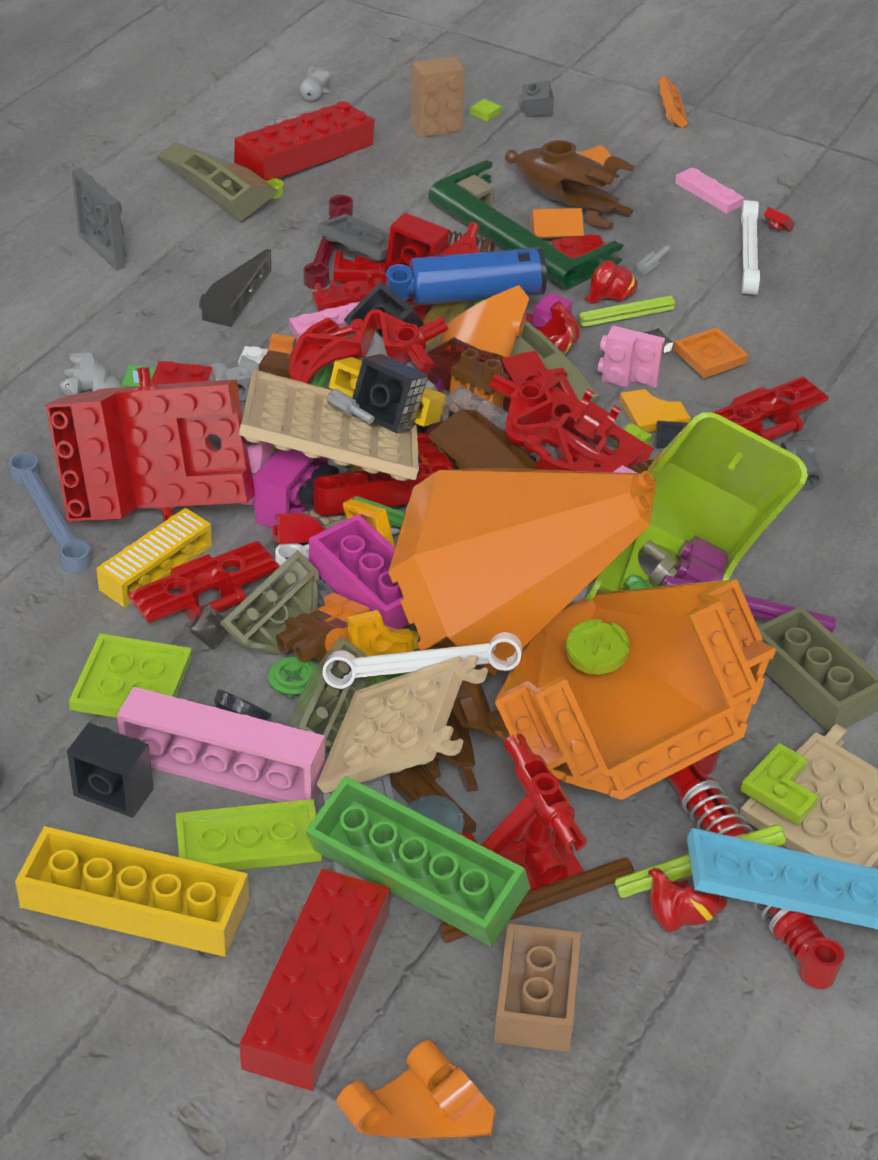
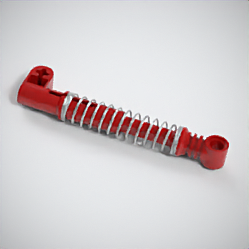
M721 749L667 777L680 795L679 802L684 811L690 814L691 821L698 822L697 829L731 837L748 834L745 827L748 828L750 833L753 832L752 828L746 825L744 817L739 815L736 806L732 805L730 798L725 796V792L714 778L707 777L708 774L714 771ZM755 903L754 909L756 911H763L761 919L770 922L769 930L777 940L786 943L801 964L800 976L807 985L817 989L831 987L843 963L844 950L838 942L823 935L813 921L814 915L768 905L760 909L757 907V903ZM767 910L770 912L773 918L766 919L764 917Z

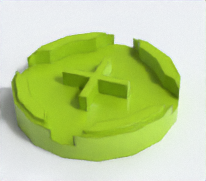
M592 619L581 622L571 629L566 640V655L569 662L576 669L588 674L602 675L614 672L624 665L629 657L630 640L626 631L618 624L613 622L607 624L602 623V620Z

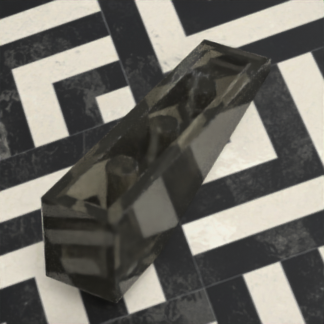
M265 249L213 283L207 292L201 295L199 308L202 309L203 321L229 327L233 326L271 273V250Z

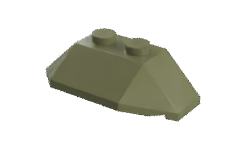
M297 550L226 616L220 624L242 647L278 656L281 652L278 649L276 635L287 630L285 620L290 617L296 618L302 613L309 614L318 608L317 582L319 581V571Z
M342 636L335 641L310 675L289 719L293 728L324 735L325 749L332 748L355 691L372 686L370 676L355 678L353 683L346 688H334L325 681L323 667L332 653L347 651L355 658L367 657L363 651ZM342 660L333 661L332 668L330 669V672L340 679H343L351 671L350 665Z

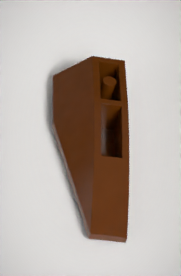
M460 409L430 432L428 436L437 444L436 448L440 452L456 460L455 464L461 469H536L534 464L536 461L522 447L512 444L505 435V432L478 410Z

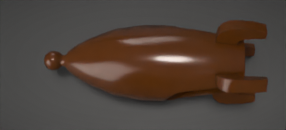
M565 140L550 141L541 148L526 150L520 154H517L515 150H508L505 153V160L509 164L515 163L523 178L536 191L558 202L587 209L585 216L587 222L591 225L612 229L613 223L602 218V212L607 213L611 211L625 217H630L633 213L632 208L618 203L620 199L598 188H603L607 184L611 186L614 178L620 177L616 173L620 169L633 172L635 166L628 161L611 156L602 165L588 157L577 154L576 146Z
M437 643V644L433 645L432 647H430V648H428V649H426V650L440 649V648H449V647L446 646V645ZM477 664L474 669L480 670L482 668H485V666L483 664ZM462 681L446 726H451L454 729L449 739L450 741L458 739L464 741L461 751L453 756L437 752L434 760L424 764V766L435 780L441 776L438 762L441 757H444L452 765L458 766L463 786L467 792L478 790V785L471 766L475 765L470 738L471 728L481 729L494 739V731L497 730L501 731L506 739L510 737V734L499 710L491 712L481 683L474 684Z

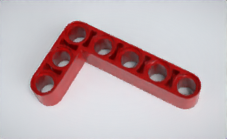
M418 433L419 470L416 480H398L393 478L391 474L381 471L378 473L358 471L318 477L313 481L314 511L321 515L345 513L343 503L356 496L387 507L409 504L414 486L438 470H453V465L446 454L436 448L437 444L428 437L429 434Z

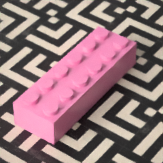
M133 687L117 714L120 734L140 739L144 743L149 744L151 768L278 802L314 799L315 804L321 791L316 784L325 765L324 735Z

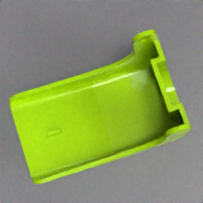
M703 412L695 416L655 458L647 470L657 481L650 526L588 585L584 599L591 602L599 589L604 592L627 590L628 586L625 583V579L630 574L641 576L651 585L657 587L648 580L649 576L643 571L638 561V555L648 554L642 549L649 540L675 558L678 564L681 559L678 556L681 545L685 540L690 541L694 535H697L727 552V561L723 569V580H729L744 554L804 486L808 477L805 464L793 453L718 414Z

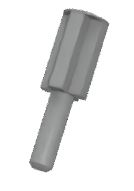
M665 245L656 253L652 251L638 261L635 265L637 273L646 275L660 264L659 259L671 251L670 246Z
M333 389L329 392L327 396V403L348 416L356 415L369 424L374 421V416L359 408L356 400L338 389Z

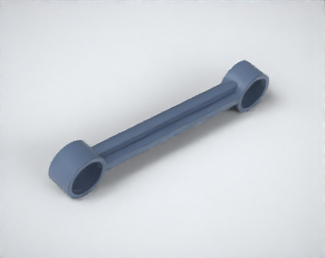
M28 452L13 455L9 459L11 479L15 483L24 484L59 545L61 567L69 573H80L87 570L91 566L90 546L83 540L75 539L39 477L38 458Z

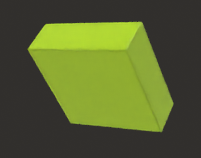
M484 98L470 107L471 115L487 122L502 111L501 105Z

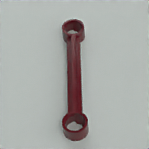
M335 195L329 199V219L344 214L353 216V199L351 197ZM324 235L314 261L305 265L303 269L304 285L310 289H315V285L318 282L322 289L329 284L328 264L336 242L327 240Z

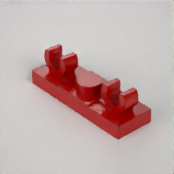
M379 269V278L372 279L370 272H366V281H348L345 284L337 285V287L333 280H329L330 287L322 290L319 282L316 283V291L312 292V299L317 311L361 302L379 282L386 286L387 276L384 270Z

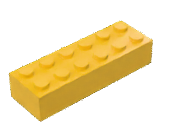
M46 826L43 827L15 880L20 908L226 957L249 902L248 873Z

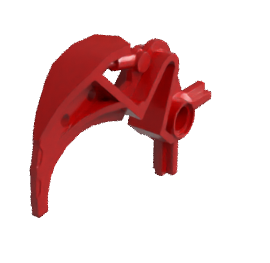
M378 309L369 311L364 320L355 319L351 325L339 328V325L334 320L327 317L310 326L299 337L291 355L289 375L292 380L309 383L316 372L332 362L348 357L363 359L366 357L373 336L378 329H382L388 357L401 363H407L412 360L419 371L428 374L431 372L430 368L434 367L435 364L425 351L426 341L449 329L443 317H439L418 328L417 325L406 323ZM353 333L355 334L353 338L343 337Z
M553 369L546 370L536 381L528 380L521 382L519 385L499 374L493 376V381L489 384V388L511 399L505 424V435L515 446L524 447L527 452H535L540 457L534 463L536 469L614 472L622 465L629 468L645 450V447L638 444L633 450L620 456H605L593 453L573 440L562 429L560 421L544 423L551 419L553 400L550 390L560 379L559 376L555 375L556 371ZM549 444L551 447H555L559 460L552 458L551 454L541 445Z

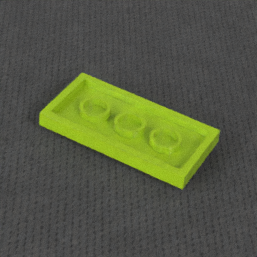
M314 799L175 813L179 858L235 871L322 861V855L314 851L305 832L316 817Z

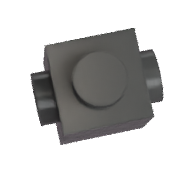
M550 81L523 84L522 94L519 95L520 108H524L526 117L553 114L554 95Z

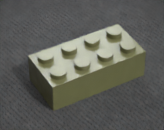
M802 606L758 626L763 638L762 642L776 648L773 659H769L765 673L828 732L835 724L846 728L878 711V674Z

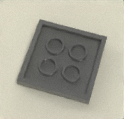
M81 167L71 170L79 236L116 271L125 268L124 257L126 256V250L122 240L124 229L121 224L120 213H122V207L119 200L109 194L104 187L99 185Z

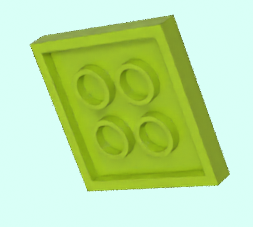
M99 633L69 699V708L72 711L117 718L118 712L133 687L177 697L192 660V648Z

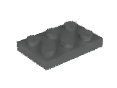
M348 214L319 223L317 233L326 236L327 240L340 242L351 251L362 252L373 261H382L387 258L388 232Z

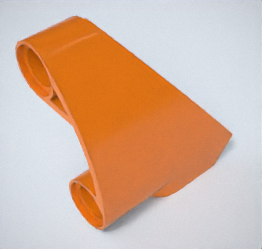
M519 285L469 308L447 324L449 330L442 333L436 350L437 353L446 358L458 359L462 349L472 348L485 352L486 357L489 359L500 361L502 358L509 357L516 338L520 337L523 331L529 297Z
M425 1040L415 1046L406 1059L409 1069L385 1086L373 1092L364 1081L358 1080L345 1087L336 1099L337 1107L359 1133L380 1137L449 1139L492 1135L496 1109L483 1096L468 1076L459 1067L456 1068L432 1040Z

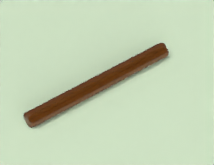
M624 857L529 891L510 920L615 883L616 878L634 872L629 858ZM442 922L439 926V933L445 943L469 936V934L446 922Z

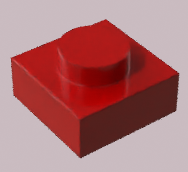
M767 207L763 215L769 221L768 225L777 231L785 229L791 232L795 225V222L789 215Z

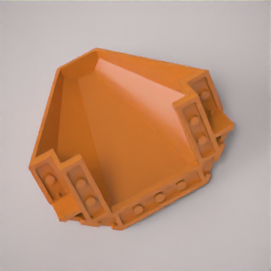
M475 468L438 470L414 486L388 572L392 582L398 583L404 596V599L400 602L409 624H415L420 636V641L417 644L420 651L426 650L438 642L448 647L490 643L495 635L503 632L517 636L521 641L522 648L525 647L650 526L657 481L648 471H643L642 473ZM499 642L496 644V650L493 653L498 659L507 661V658L515 653L516 648L509 642ZM491 663L483 664L493 676L500 671L493 667Z
M737 579L596 593L591 602L582 598L566 606L523 647L520 662L515 668L511 669L495 700V704L510 736L514 735L519 743L516 734H523L533 753L538 754L544 759L550 771L557 779L623 800L743 738L748 726L746 723L752 705H756L765 678H763L769 659H773L776 648L762 642L763 638ZM592 619L602 620V623L610 624V622L618 624L626 631L630 640L628 659L623 666L614 672L602 675L588 674L576 669L569 662L566 655V640L573 627L581 622Z

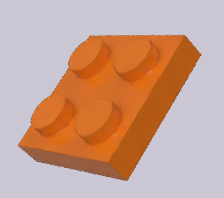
M718 327L674 341L673 350L703 378L739 367L748 362L749 355Z

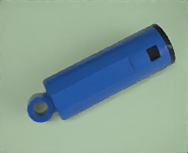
M541 247L416 257L411 259L410 267L403 264L389 267L387 270L386 286L404 301L408 300L412 295L413 302L417 306L486 300L519 285L527 296L544 295L546 292L547 270L545 256Z

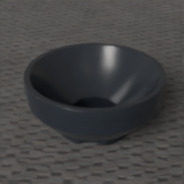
M218 689L216 692L214 703L219 709L249 715L266 721L272 716V713L221 689Z

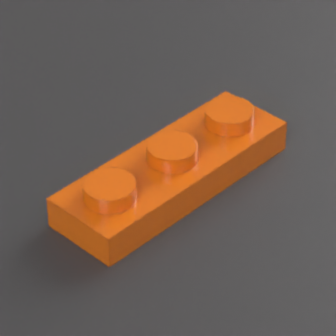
M664 75L658 80L660 87L659 94L663 98L662 104L667 111L665 115L672 124L676 123L682 129L689 122L679 89Z

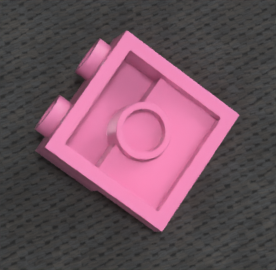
M612 326L608 335H603L600 344V351L605 352L604 357L600 358L597 369L598 373H602L601 381L623 387H628L631 381L656 388L660 378L665 338Z

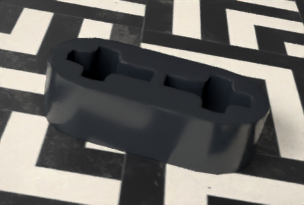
M321 463L319 468L313 472L311 478L304 482L305 486L301 487L299 493L300 505L314 509L313 481L318 477L339 474V469L336 466Z

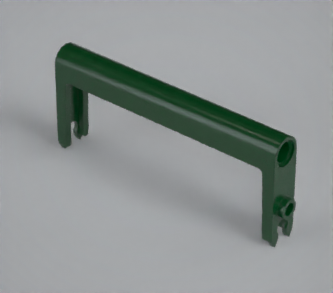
M482 161L435 182L429 190L428 198L430 202L467 226L471 222L477 223L479 225L477 233L485 238L493 239L494 243L503 250L541 247L546 261L547 279L564 290L571 289L591 279L601 263L610 260L618 265L623 260L620 257H611L614 252H618L624 247L622 243L616 241L609 242L577 258H570L457 185L458 182L473 175L478 177L479 173L492 168L491 161ZM484 174L482 177H480L489 184L492 181L490 179L492 176L488 174Z

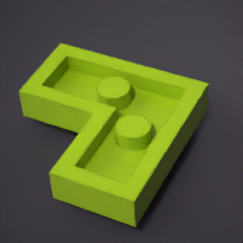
M781 743L744 779L741 786L742 792L798 826L817 806L819 796L794 782L806 769L808 759Z

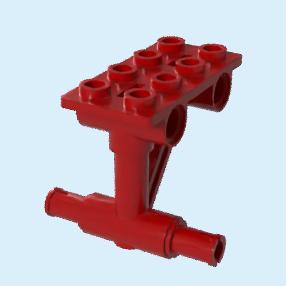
M517 733L516 737L519 743L514 735H511L504 742V748L515 763V775L527 795L485 842L479 845L525 868L530 884L529 891L582 873L583 868L575 857L571 844L574 845L578 852L584 848L587 839L574 821L575 810L561 789L559 780L552 774L544 759L538 754L533 753L525 736ZM460 834L461 836L477 843L472 834Z

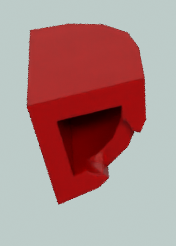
M276 514L275 518L278 525L272 526V539L279 544L309 542L310 537L323 532L324 529L318 520L308 514Z

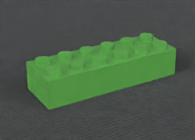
M346 775L305 831L314 851L373 883L390 887L391 893L491 947L530 889L525 868Z

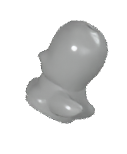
M310 66L306 78L300 86V93L303 98L309 102H315L321 97L322 93L329 94L330 91L325 86L331 77L330 73L320 68L314 69V66Z

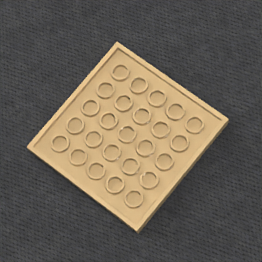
M253 369L239 435L244 436L247 441L253 443H261L262 441L272 443L276 448L290 451L291 449L303 451L306 456L311 458H320L321 456L330 458L336 464L343 466L350 464L358 465L367 472L378 473L381 471L389 473L393 478L402 481L408 479L416 480L419 470L416 423H414L411 429L395 433L373 422L369 424L356 415L348 416L327 403V396L331 389Z

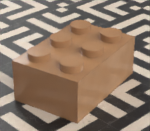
M456 56L412 62L410 125L419 138L462 132L465 68Z
M507 924L494 1043L564 1052L570 1051L581 932Z

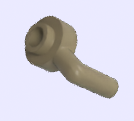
M649 540L642 550L660 563L648 580L659 587L664 576L674 577L678 571L675 569L677 562L675 558Z

